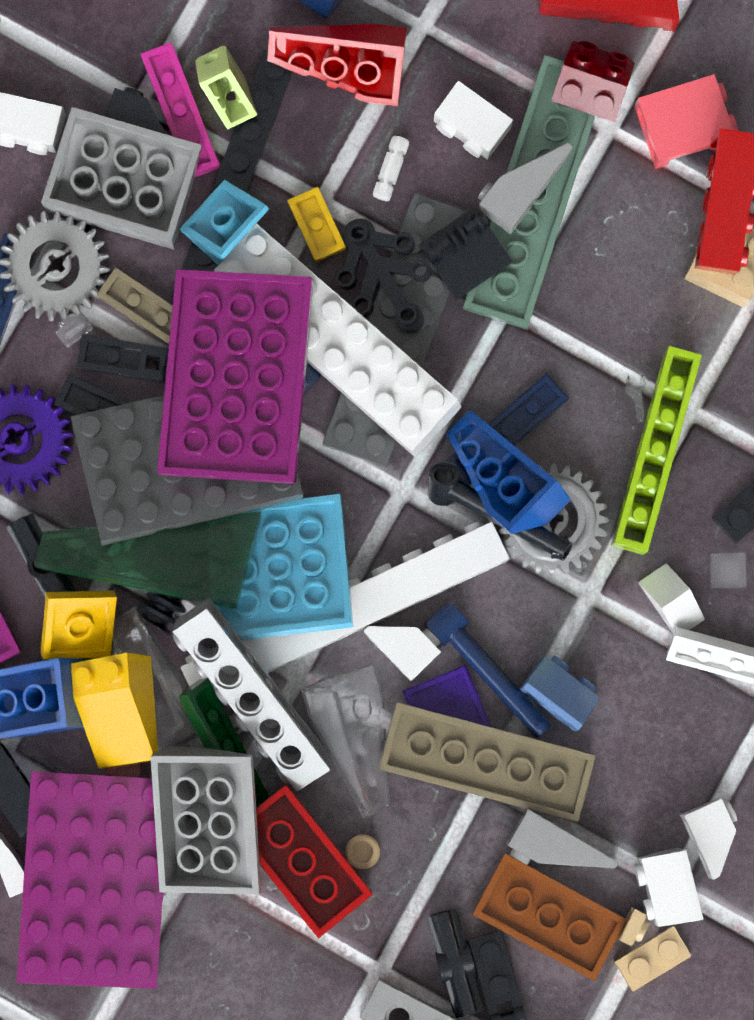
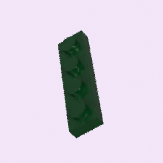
M209 678L199 679L178 696L204 748L247 754ZM254 768L257 808L269 798V795Z

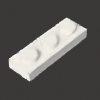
M676 627L667 651V661L754 684L753 647Z

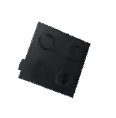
M476 207L419 244L457 300L513 263L487 225L489 224L488 219L483 212L479 213Z

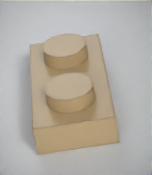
M672 925L617 958L614 962L631 991L634 992L692 955Z

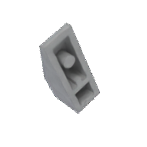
M566 143L500 176L494 185L488 182L478 196V199L481 200L478 211L483 212L488 219L511 235L571 155L573 146Z
M529 809L525 810L506 845L513 848L509 855L528 865L530 859L541 864L616 868L619 863Z

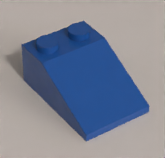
M56 658L0 669V740L84 728L73 699L71 663L81 662L82 659Z

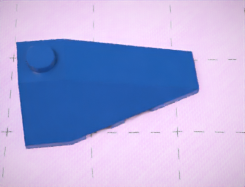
M471 410L446 433L461 463L465 467L473 487L481 498L486 512L510 534L547 525L571 500L556 479Z

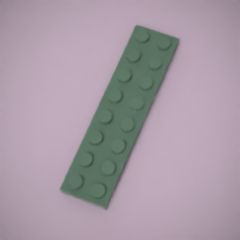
M544 55L507 173L566 143L573 146L571 155L511 235L491 221L489 228L513 263L468 292L463 306V310L526 330L595 116L551 101L564 61Z

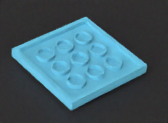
M341 494L302 498L206 521L212 601L243 641L354 627Z

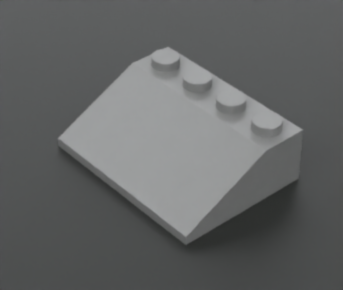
M72 107L41 203L47 213L55 214L56 211H60L61 217L67 218L69 215H73L75 221L81 222L86 220L88 225L174 250L184 221L202 145Z
M164 746L152 754L150 757L159 892L259 895L261 893L253 755L198 746Z

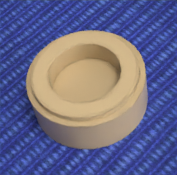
M359 834L351 838L347 843L346 857L348 862L355 868L367 869L378 861L380 848L373 837Z

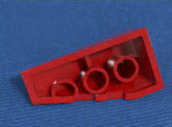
M382 24L270 27L267 61L302 76L311 75L326 82V86L335 90L339 87L355 94L354 98L363 102L398 106L407 27Z

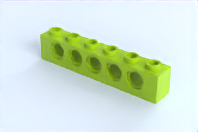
M668 346L664 352L611 546L641 555L646 554L649 550L700 365L701 354Z

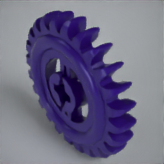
M14 384L10 386L9 395H6L0 387V424L12 416H26L34 420L27 426L19 422H11L0 433V451L5 448L0 453V486L3 483L5 484V493L8 495L11 494L14 486H17L21 495L25 494L27 485H30L34 492H38V481L40 480L49 486L51 481L48 474L52 473L60 476L61 472L56 465H67L69 461L62 456V453L73 450L64 441L72 438L74 434L63 431L71 423V420L68 418L59 419L64 410L61 407L52 409L55 402L53 396H50L43 402V390L38 389L34 396H31V388L27 384L24 386L21 394H19ZM17 432L22 435L21 441L23 443L20 446L11 443L13 441L12 433ZM42 432V446L39 453L32 460L24 464H11L2 460L10 453L16 456L27 454L34 445V436Z

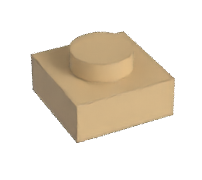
M631 907L625 918L627 921L617 939L630 946H633L635 940L640 942L649 923L645 922L647 915Z

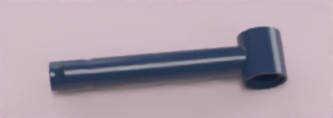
M450 601L445 603L423 623L441 642L440 644L445 646L450 642L536 739L551 726L550 722L533 706L531 701L465 630L469 622Z

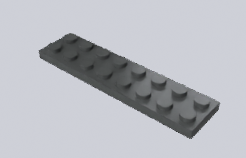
M414 193L400 233L407 232L412 236L415 241V249L409 255H401L394 249L391 258L412 263L415 260L423 259L430 265L432 275L425 282H417L413 277L394 273H391L408 303L415 304L420 308L424 315V324L420 330L414 333L402 331L395 320L397 310L382 285H380L373 304L374 310L369 316L368 321L423 368L449 297L450 289L419 244L465 214L466 211ZM404 239L400 241L399 247L406 248L410 244V240ZM420 266L416 269L415 274L423 275L427 268ZM408 311L404 313L403 320H411L414 312ZM341 392L322 445L386 468L396 440Z

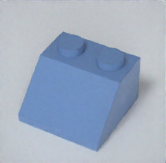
M554 655L551 659L544 656L519 689L569 729L578 731L600 700V697L595 694L598 688L582 676L579 680L571 676L567 672L570 666Z

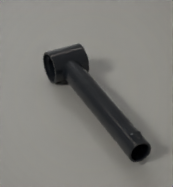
M440 461L431 466L427 495L432 503L439 506H448L457 502L502 527L488 515L477 491L459 481L460 471L455 464L448 461ZM543 526L514 533V535L551 554V559L564 561L573 546V543L568 540L566 535L563 538Z

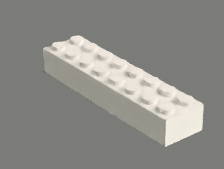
M257 223L215 268V272L312 277L314 285L307 362L415 458L461 408L456 397Z

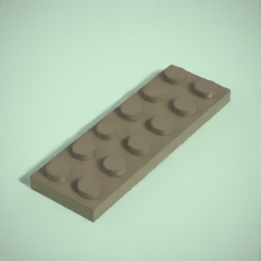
M396 702L378 769L578 822L596 755Z

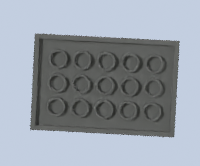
M164 395L70 416L102 546L303 498L298 473L296 484L157 474Z

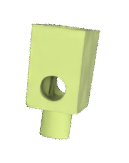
M226 46L212 50L195 60L199 84L227 130L257 116L246 79ZM230 91H234L235 100H226V96Z

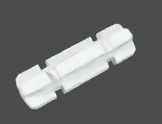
M401 136L392 137L388 149L390 152L386 153L378 176L380 181L376 182L373 191L375 198L382 201L390 200L394 190L392 185L396 184L404 161L402 156L406 155L409 140Z

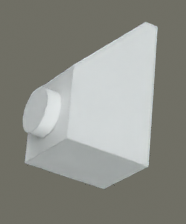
M368 626L364 630V634L410 681L441 653L437 648L441 642L427 628L423 632L418 627Z
M716 798L680 815L708 878L713 880L720 877L736 833L733 822L737 821L731 804L729 802L724 804L721 798Z

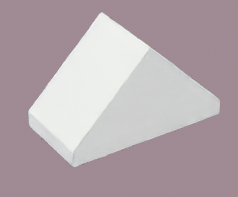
M667 563L638 582L673 634L676 627L690 630L705 620L690 588Z

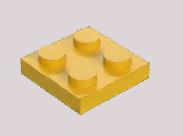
M46 592L40 652L42 658H102L111 656L117 601L115 592Z

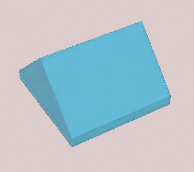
M224 180L182 225L180 230L219 265L269 208L256 198Z

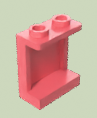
M715 74L637 99L634 107L655 169L668 165L670 160L710 148L711 138L720 128L738 131L734 115H728L725 102H727L725 87L722 82L717 83Z

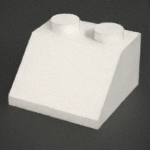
M673 848L638 857L640 865L634 866L639 887L645 885L648 899L643 900V906L647 920L653 919L654 925L658 927L703 920L686 850Z

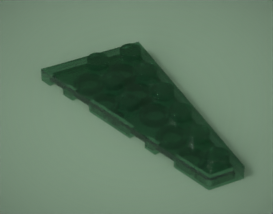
M261 512L239 513L180 528H166L158 530L154 534L104 546L101 545L97 527L44 531L34 563L36 568L199 602H203L210 597L215 605L237 609L262 515Z

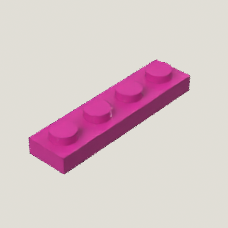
M172 42L141 53V58L171 135L202 145L195 177L220 168Z

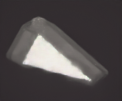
M133 607L114 620L112 654L133 653L151 656L158 750L164 746H183L198 736L178 698L188 687L146 619L141 617L143 614L140 609Z
M375 664L322 678L301 689L310 722L363 818H368L389 806L388 772L378 769L382 755L381 740H386V729H381L380 708H385L384 695Z

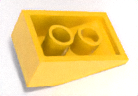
M122 653L71 663L73 699L98 768L104 769L151 761L150 756L158 751L151 656Z

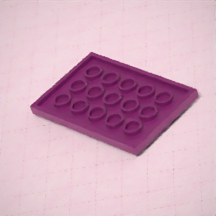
M176 269L157 474L296 484L314 285L312 277Z
M31 771L16 983L157 989L163 892H159L152 778Z

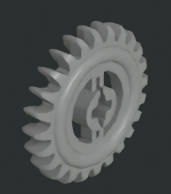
M42 211L39 223L32 215H29V228L21 223L16 224L20 236L12 233L7 234V238L13 246L3 245L1 247V250L9 258L0 259V265L8 268L7 271L0 274V278L10 279L11 281L5 286L4 291L15 290L17 292L12 299V303H17L21 300L25 301L22 309L23 312H27L30 308L34 307L35 318L39 319L42 313L46 311L50 322L54 320L56 312H59L61 318L66 321L68 319V310H71L79 317L81 315L80 304L91 309L93 306L88 297L99 299L97 297L99 291L95 287H102L106 282L99 275L110 272V268L100 265V262L108 259L109 254L98 253L97 250L105 242L92 241L97 232L96 229L87 233L84 232L86 220H82L75 226L73 225V215H69L65 221H62L60 211H56L53 220H49L47 213ZM49 242H58L67 246L64 250L51 249L47 251L39 261V272L32 277L29 262L32 253L37 247ZM68 252L71 253L62 261L60 266L61 273L57 269L52 272L49 271L40 281L37 280L47 271V267L50 265L49 258L52 261H56L57 259L60 260ZM75 256L77 257L79 271L76 280L71 286L57 291L41 287L46 281L59 282L64 279L71 269V259Z
M552 463L548 474L556 479L571 499L570 502L576 509L578 518L576 530L568 539L573 543V546L564 561L551 559V554L543 551L540 547H536L524 539L510 534L504 528L498 530L499 535L510 536L504 542V548L516 547L511 556L512 559L523 554L525 556L522 564L523 568H526L534 561L536 573H539L543 566L547 565L551 576L555 573L557 565L560 566L564 574H567L569 562L577 569H580V556L591 561L593 556L588 548L601 549V544L595 537L607 536L606 531L599 528V525L609 522L607 517L599 515V512L605 510L607 505L596 503L602 492L596 491L591 493L589 491L594 481L589 480L581 483L582 471L571 477L570 466L568 465L565 466L562 473H558L555 463ZM565 508L555 516V518L561 519V522L555 525L553 531L549 523L543 527L557 535L562 533L569 520L568 512Z

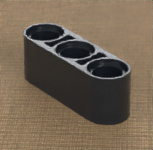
M0 741V808L17 834L26 843L30 782L10 752Z

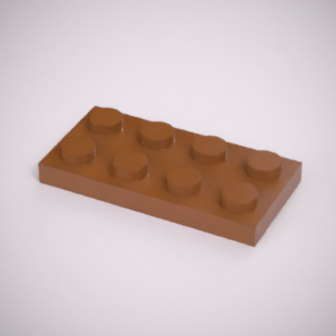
M506 853L503 854L472 912V915L593 981L596 980L627 919Z

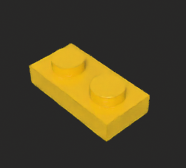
M318 187L287 200L315 263L346 250V246Z

